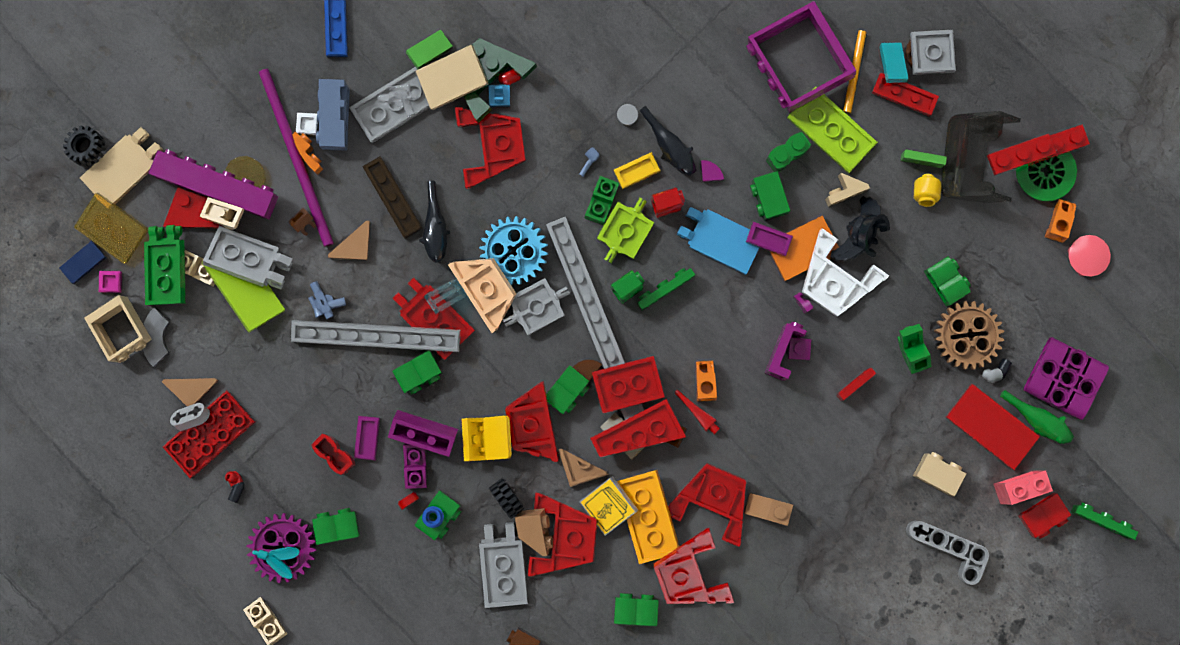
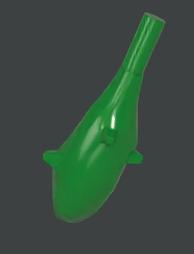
M1006 390L1001 393L1000 397L1018 409L1026 421L1034 427L1036 434H1040L1060 444L1070 443L1074 438V435L1065 423V416L1058 418L1045 409L1026 404Z

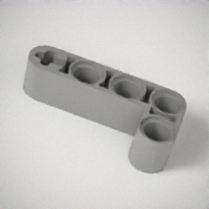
M911 521L907 525L906 533L911 539L963 559L958 570V577L963 583L974 585L980 581L989 559V552L984 546L922 521ZM919 526L920 530L928 533L926 534V536L923 534H916V532L913 531V528ZM940 533L942 541L936 545L933 542V535ZM956 541H960L962 549L956 553L953 550V544ZM976 549H980L982 556L976 561L973 558V552ZM968 569H972L974 577L968 581L965 578V572Z

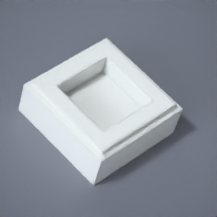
M297 113L296 133L299 135L304 133L305 135L316 136L319 125L317 123V114Z

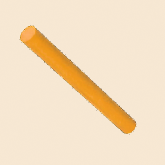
M859 30L852 61L856 69V75L848 82L843 108L845 113H851L867 33Z

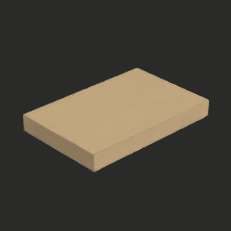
M469 45L416 70L431 110L437 109L489 84L473 45Z

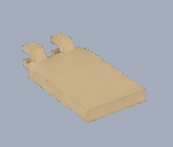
M142 127L132 136L130 134L128 136L125 135L99 159L98 163H95L80 177L108 209H111L149 173L157 150L164 152L163 148L157 143L152 144L146 151L140 146L150 136Z

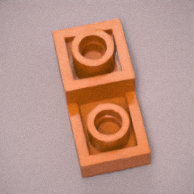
M294 132L292 134L300 155L318 175L323 170L319 165L322 161L313 153L309 156L313 150L310 145L312 141L304 133L299 135Z

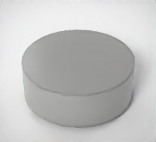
M624 104L618 109L617 119L622 125L631 126L637 121L638 111L633 105Z

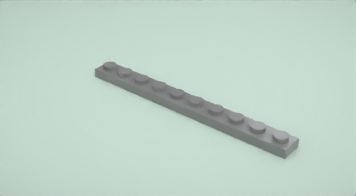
M566 217L546 224L604 369L625 364ZM642 404L621 409L625 420L644 411Z

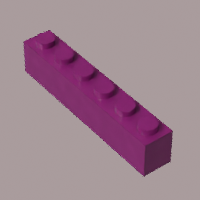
M166 149L165 152L157 150L148 174L203 196L243 208L246 212L270 220L278 200V196L273 193L274 189L262 185L261 188L254 186L255 182L246 178H242V181L237 180L234 174L223 171L222 174L215 171V167L205 163L202 167L196 164V160L186 156L183 160L178 158V154Z

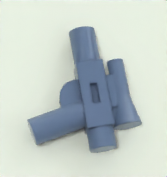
M318 281L310 284L316 300L313 296L308 299L314 309L316 318L324 315L326 320L334 317L331 309L346 306L344 297L334 300L331 295H324Z

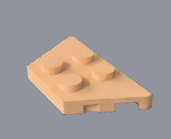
M495 259L457 261L448 264L491 333L497 331L516 296V292Z

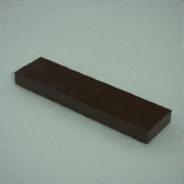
M381 156L362 166L404 239L422 230V226Z

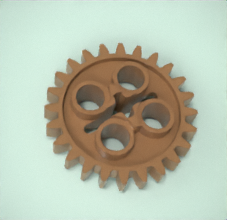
M964 301L962 308L956 303L954 304L955 311L950 307L947 308L949 315L942 313L940 316L944 321L936 322L941 327L934 330L935 333L940 334V337L935 338L934 341H940L941 343L936 349H943L944 351L940 356L948 355L947 363L954 360V367H958L962 363V368L965 370L970 364V368L974 370L977 363L982 368L984 367L983 361L988 364L992 361L989 356L997 357L998 355L995 350L1002 349L998 345V342L1004 341L1003 338L999 337V334L1003 333L1004 330L998 329L1002 322H995L994 320L998 315L991 316V308L984 311L983 303L978 308L975 301L971 302L970 306H968L967 301ZM976 318L980 319L983 323L981 329H977L974 326ZM954 321L961 323L962 329L960 332L953 329ZM968 332L970 334L978 332L988 333L986 336H975L970 339L968 337L951 339V335H963ZM978 339L985 342L984 350L977 348L976 343ZM957 342L964 344L965 348L962 353L958 352L955 348Z

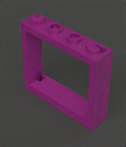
M815 1L748 37V45L746 46L751 56L755 55L760 72L767 75V83L772 91L776 90L779 95V104L783 109L786 108L789 113L853 79L856 75L855 67ZM809 17L843 74L791 101L758 45Z

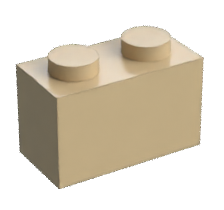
M932 452L931 455L928 453L924 454L913 477L949 496H955L966 473L961 471L962 467L953 462L950 465L942 461L943 457L937 453Z

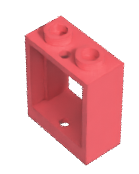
M1033 470L994 483L1000 504L1013 505L1053 491L1046 470Z

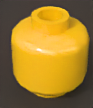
M924 174L914 182V199L919 205L924 207L934 206L941 199V181L932 174Z

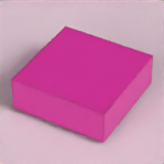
M99 271L98 292L121 293L122 272Z

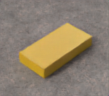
M652 152L614 169L622 190L660 172Z

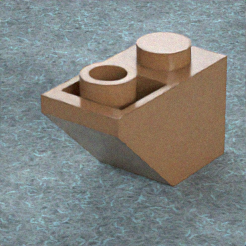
M545 508L521 511L515 517L518 538L540 555L547 556L553 548V537L549 536L550 520L549 516L545 514Z

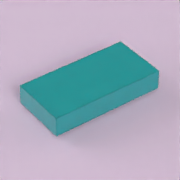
M881 43L879 48L886 83L907 82L908 74L902 43Z

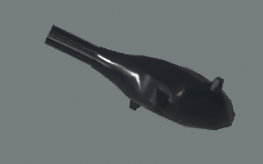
M646 106L640 109V113L651 125L656 136L658 145L663 153L661 159H666L682 174L691 176L697 170L692 156L693 147L687 148L678 136L664 128Z
M428 181V209L423 238L419 239V242L424 244L428 257L433 262L439 263L445 257L447 235L450 234V231L446 229V223L437 202L436 182Z

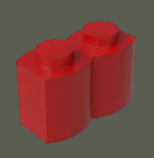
M676 187L651 195V203L656 218L681 211L685 202L682 190L678 191Z
M321 434L311 444L314 452L319 457L326 459L329 467L340 475H345L355 465L353 457L345 450H342L338 442L330 435Z
M1052 493L1018 516L1033 538L1039 537L1041 539L1050 534L1049 529L1053 526L1061 527L1068 522L1067 518L1071 514L1059 495Z

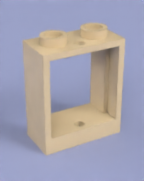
M116 296L84 318L106 358L111 362L121 363L126 361L131 353L144 349L147 346L146 343L152 340L130 300L125 296ZM124 310L139 337L117 351L102 324Z

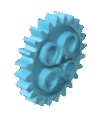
M515 216L513 222L510 217H506V223L499 219V226L491 224L493 231H485L489 237L481 239L486 245L480 246V249L485 250V253L480 255V257L486 259L494 258L511 285H513L515 279L518 285L522 284V278L529 282V275L537 277L535 270H543L539 264L547 263V261L542 259V256L548 255V252L543 251V248L547 247L548 244L541 242L546 236H539L538 234L541 229L537 228L534 230V222L527 225L526 218L521 223L517 216ZM514 230H518L520 233V239L516 242L512 241L510 236ZM525 238L529 239L527 243L516 250L517 255L511 254L502 264L499 262L512 251L511 246L518 247ZM499 243L504 247V252L501 255L495 253V246ZM527 246H531L534 251L530 258L524 255V249ZM511 260H515L518 265L517 269L513 272L508 268V263Z

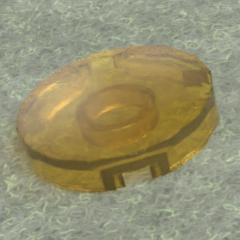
M240 156L231 160L224 170L234 174L237 180L242 181V178H246L255 182L254 186L259 188L266 181L263 166L257 160L248 156Z

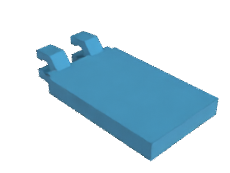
M690 207L686 217L698 223L694 231L681 226L677 235L689 241V248L746 275L759 250V247L746 243L750 229L709 209L707 211L704 210L702 213Z

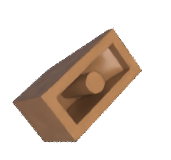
M749 493L744 514L788 526L793 505Z

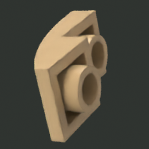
M185 250V274L214 287V281L202 265L204 259Z
M261 597L243 609L267 645L275 644L288 634Z

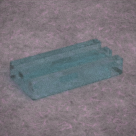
M457 278L427 293L424 297L435 314L466 298L468 295L459 284ZM454 285V289L432 300L433 296ZM457 292L460 294L441 306H436L437 303Z

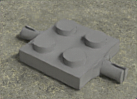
M544 278L516 293L511 304L514 314L502 320L506 327L518 321L523 326L526 334L530 335L565 316L560 307L559 299L570 295V292L566 286L555 292Z

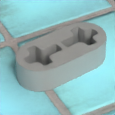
M196 403L175 411L170 418V423L177 430L184 431L206 422L210 416V410L202 403Z

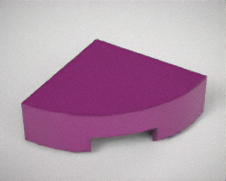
M701 160L703 182L724 180L723 173L716 164Z
M799 292L793 296L804 314L813 309V305L804 298L802 293Z

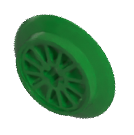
M1070 152L1054 157L1058 161L1053 165L1051 164L1053 158H1050L1048 162L1044 160L1036 163L1037 165L1028 166L1027 164L1016 168L1017 180L1024 192L1032 198L1041 201H1054L1065 196L1072 189L1077 177L1076 162ZM1060 163L1062 168L1056 169L1054 167ZM1045 166L1047 167V170L1051 172L1050 174L1046 175V177L1044 176V173L1041 172V169L1045 168ZM1028 167L1033 168L1036 171L1029 172ZM1055 172H1063V175L1060 176ZM1029 175H1037L1033 180H1030ZM1039 178L1040 181L1038 186H1036L1033 182ZM1054 178L1059 179L1060 183L1057 184ZM1043 181L1045 182V189L1041 188ZM1049 181H1050L1051 184L1054 186V188H1051V189H1050V187H1049Z

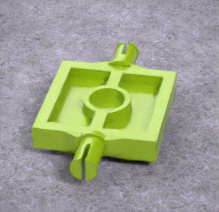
M639 197L634 208L626 207L617 202L597 237L599 241L605 243L610 248L604 258L605 261L612 264L617 253L624 254L631 259L635 258L654 225L653 221L641 213L647 203L646 200Z

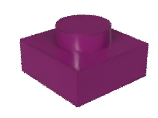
M791 337L788 359L809 361L811 339Z

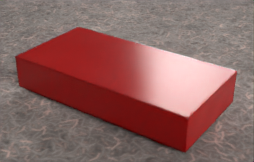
M872 368L866 369L838 392L836 396L840 401L845 400L872 378L876 372Z

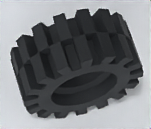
M79 126V130L76 127L72 129L74 133L68 132L67 135L70 137L69 139H64L67 143L63 144L64 153L77 165L87 167L88 164L92 166V161L98 163L99 160L97 158L104 156L101 151L106 150L103 146L106 143L103 137L93 128ZM89 139L91 141L89 148L85 152L79 153L80 144Z
M503 478L489 487V490L510 519L525 509Z

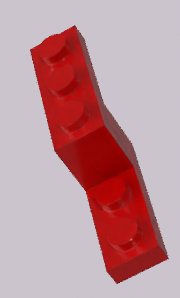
M1082 124L1053 135L1046 134L991 153L987 157L995 176L1027 164L1030 166L1082 148L1090 143Z

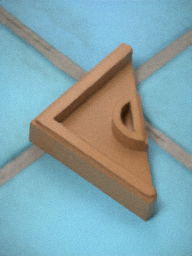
M365 221L330 252L328 258L368 260L370 221Z
M216 378L164 379L162 381L186 406L196 404L218 382Z
M558 449L570 487L608 475L606 471L563 449Z

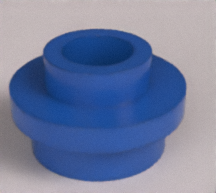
M436 506L426 508L422 515L424 524L430 528L440 526L444 520L443 511ZM431 513L437 515L436 521L430 519Z

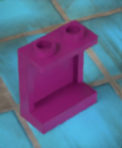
M791 322L782 327L765 374L782 381L789 379L791 371L780 367L791 336L794 335L802 338L806 335L807 331L803 330V325Z

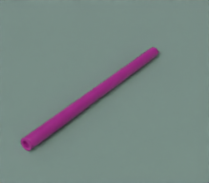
M263 69L259 71L260 78L323 246H330L334 242L302 157L295 145L292 130L269 69Z

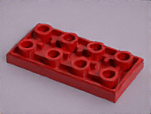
M970 384L945 417L1012 470L1016 469L1040 437L973 384Z
M228 390L207 407L210 410V416L206 422L180 431L163 446L165 451L190 479L255 423L253 418Z

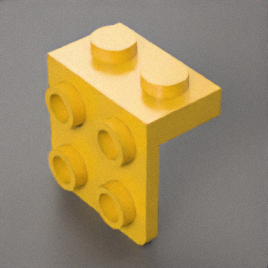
M508 416L462 419L464 461L511 458L510 419Z

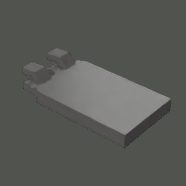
M219 226L204 257L203 265L262 287L269 284L272 287L282 289L285 276L273 271L277 266L279 269L289 272L293 258L279 253V247Z
M514 522L505 524L506 537L494 538L493 524L484 525L485 539H482L481 543H479L485 608L528 604L522 540L515 536Z

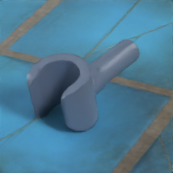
M593 147L585 153L589 160L579 173L583 177L592 163L599 158V153Z

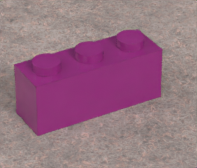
M397 410L388 438L449 457L458 429Z

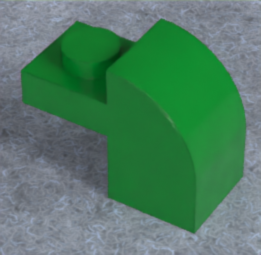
M920 324L908 326L900 330V336L897 339L911 374L930 368L931 355L924 344L923 329Z

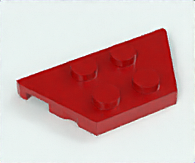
M543 381L506 406L505 412L506 416L510 419V436L513 450L528 452L533 456H543L558 462L559 456Z

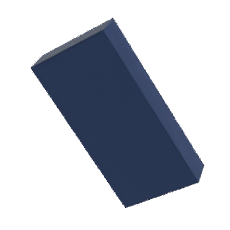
M90 241L59 269L72 284H76L107 257L93 241Z

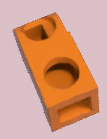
M1061 199L1057 201L1045 238L1061 243L1069 238L1075 217L1076 204Z
M713 361L696 362L697 402L716 401L717 399Z

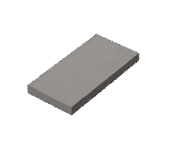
M416 67L349 107L371 143L376 142L430 108L417 76L416 70L418 69Z

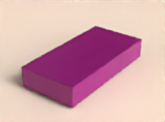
M752 222L746 243L786 256L793 236Z
M358 416L354 458L376 460L380 418Z

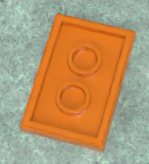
M823 215L786 233L793 236L786 256L769 251L784 282L808 270L820 229L823 228L832 235ZM835 243L831 251L839 248L837 243ZM831 251L826 256L828 260L831 259Z

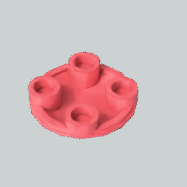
M1086 235L1079 237L1068 249L1070 264L1080 276L1092 277L1099 275L1106 270L1110 263L1111 254L1109 247L1104 240L1097 236Z

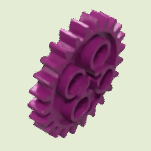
M286 513L282 514L281 519L278 514L273 515V520L269 516L265 517L266 524L261 521L258 522L260 529H252L256 535L248 536L253 541V544L246 545V547L252 549V551L263 550L267 552L275 549H264V545L278 546L282 542L285 547H300L301 550L299 555L296 556L297 562L295 565H290L287 560H281L291 569L293 578L295 580L299 579L297 572L302 575L306 574L304 567H312L308 560H315L311 552L317 551V549L313 548L311 544L315 543L316 540H310V536L314 532L307 533L306 530L309 524L301 526L303 519L300 518L295 522V515H291L289 519H287ZM269 531H274L277 534V539L273 543L267 539ZM291 532H295L298 535V541L295 544H292L288 539ZM252 552L247 554V556H253L254 558L250 565H258L254 571H263L261 574L262 578L268 574L270 582L275 577H277L278 583L282 582L283 577L266 560L257 558V555L252 554Z

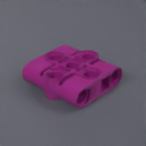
M1050 337L1023 391L1046 402L1051 407H1056L1079 420H1083L1108 372L1109 366L1086 355L1083 350H1077ZM1073 354L1079 357L1078 365L1073 364L1071 360ZM1045 363L1051 366L1050 374H1046L1043 371ZM1064 373L1070 376L1068 384H1065L1062 380ZM1083 383H1086L1089 386V392L1087 394L1083 393L1081 390V386ZM1055 391L1061 395L1059 403L1053 400V393Z

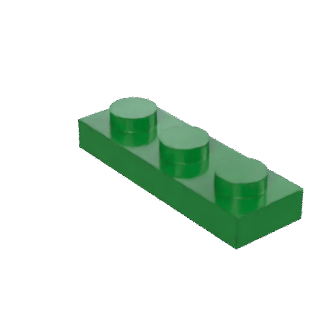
M683 268L674 274L676 278L670 282L666 279L656 286L658 289L653 293L647 291L638 297L640 301L637 302L640 310L643 311L694 278L695 273L690 268L686 271Z
M1088 504L1073 505L1071 513L1127 539H1136L1138 532L1132 529L1133 525L1124 521L1118 523L1113 520L1114 517L1105 512L1098 514L1093 511L1094 507Z

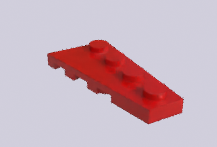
M667 399L590 439L599 457H605L686 438Z

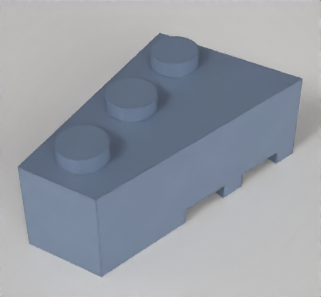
M319 79V110L317 111L319 131L316 132V143L319 144L322 150H347L350 88L345 80Z

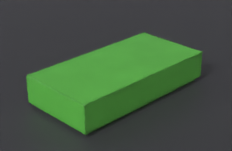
M439 30L406 50V54L415 67L420 69L451 50L453 46L444 33Z
M905 150L901 154L900 161L942 168L946 165L947 157Z

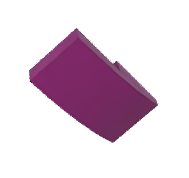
M404 443L405 489L427 488L425 449Z

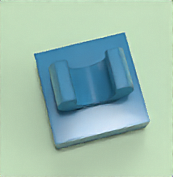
M489 85L490 107H510V85Z

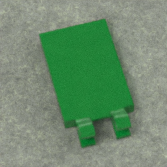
M167 225V238H163L165 234L164 227H149V242H144L145 305L186 304L184 240L179 239L182 235V226Z

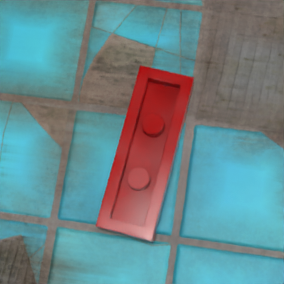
M883 73L879 74L872 91L874 95L929 117L932 115L939 97L908 83H886L885 74Z

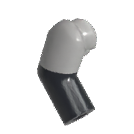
M1003 358L997 369L990 370L987 368L983 371V379L990 383L1003 380L1012 362Z

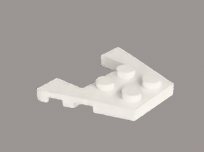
M822 228L818 233L802 293L833 315L839 316L861 297L872 291L878 284L885 281L889 275L875 265H872L861 282L826 258L838 239Z

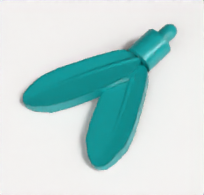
M285 547L269 552L263 550L252 551V554L257 555V558L266 560L280 576L287 579L293 577L291 569L281 560L295 558L300 553L299 549Z

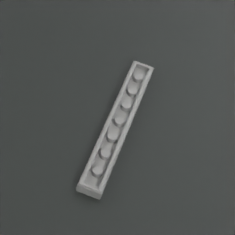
M292 320L291 342L459 352L461 330Z

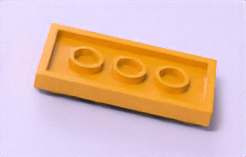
M658 470L617 481L638 509L636 513L626 520L639 564L663 558L678 548V539Z

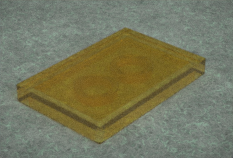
M95 193L74 226L75 229L123 264L128 263L148 232L147 227L100 193Z

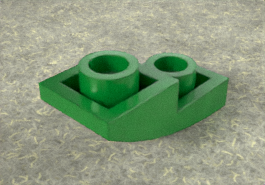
M602 176L599 177L586 211L585 219L601 225L605 224L619 186L618 182Z

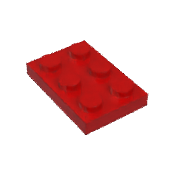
M654 356L592 372L603 414L665 397Z

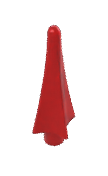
M679 390L675 391V394L689 408L705 431L709 429L715 435L720 430L715 424V418L696 406Z

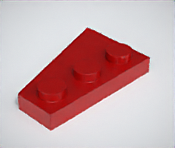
M177 187L163 227L175 225L182 226L183 228H218L222 225L200 217L207 197Z

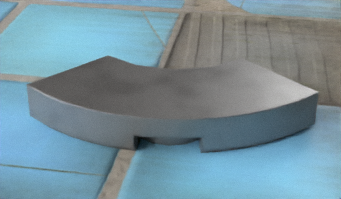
M156 308L150 311L143 324L152 339L146 343L147 346L143 349V352L153 367H156L170 353L164 341L165 330L170 322Z

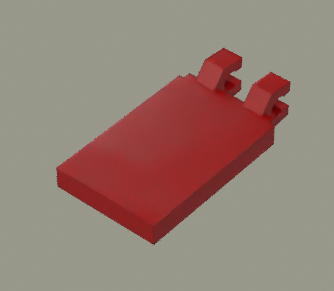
M415 278L408 282L417 292L409 302L399 292L393 297L402 307L400 316L411 327L461 330L460 345L475 331L431 285L423 287ZM436 351L444 360L452 353V351Z

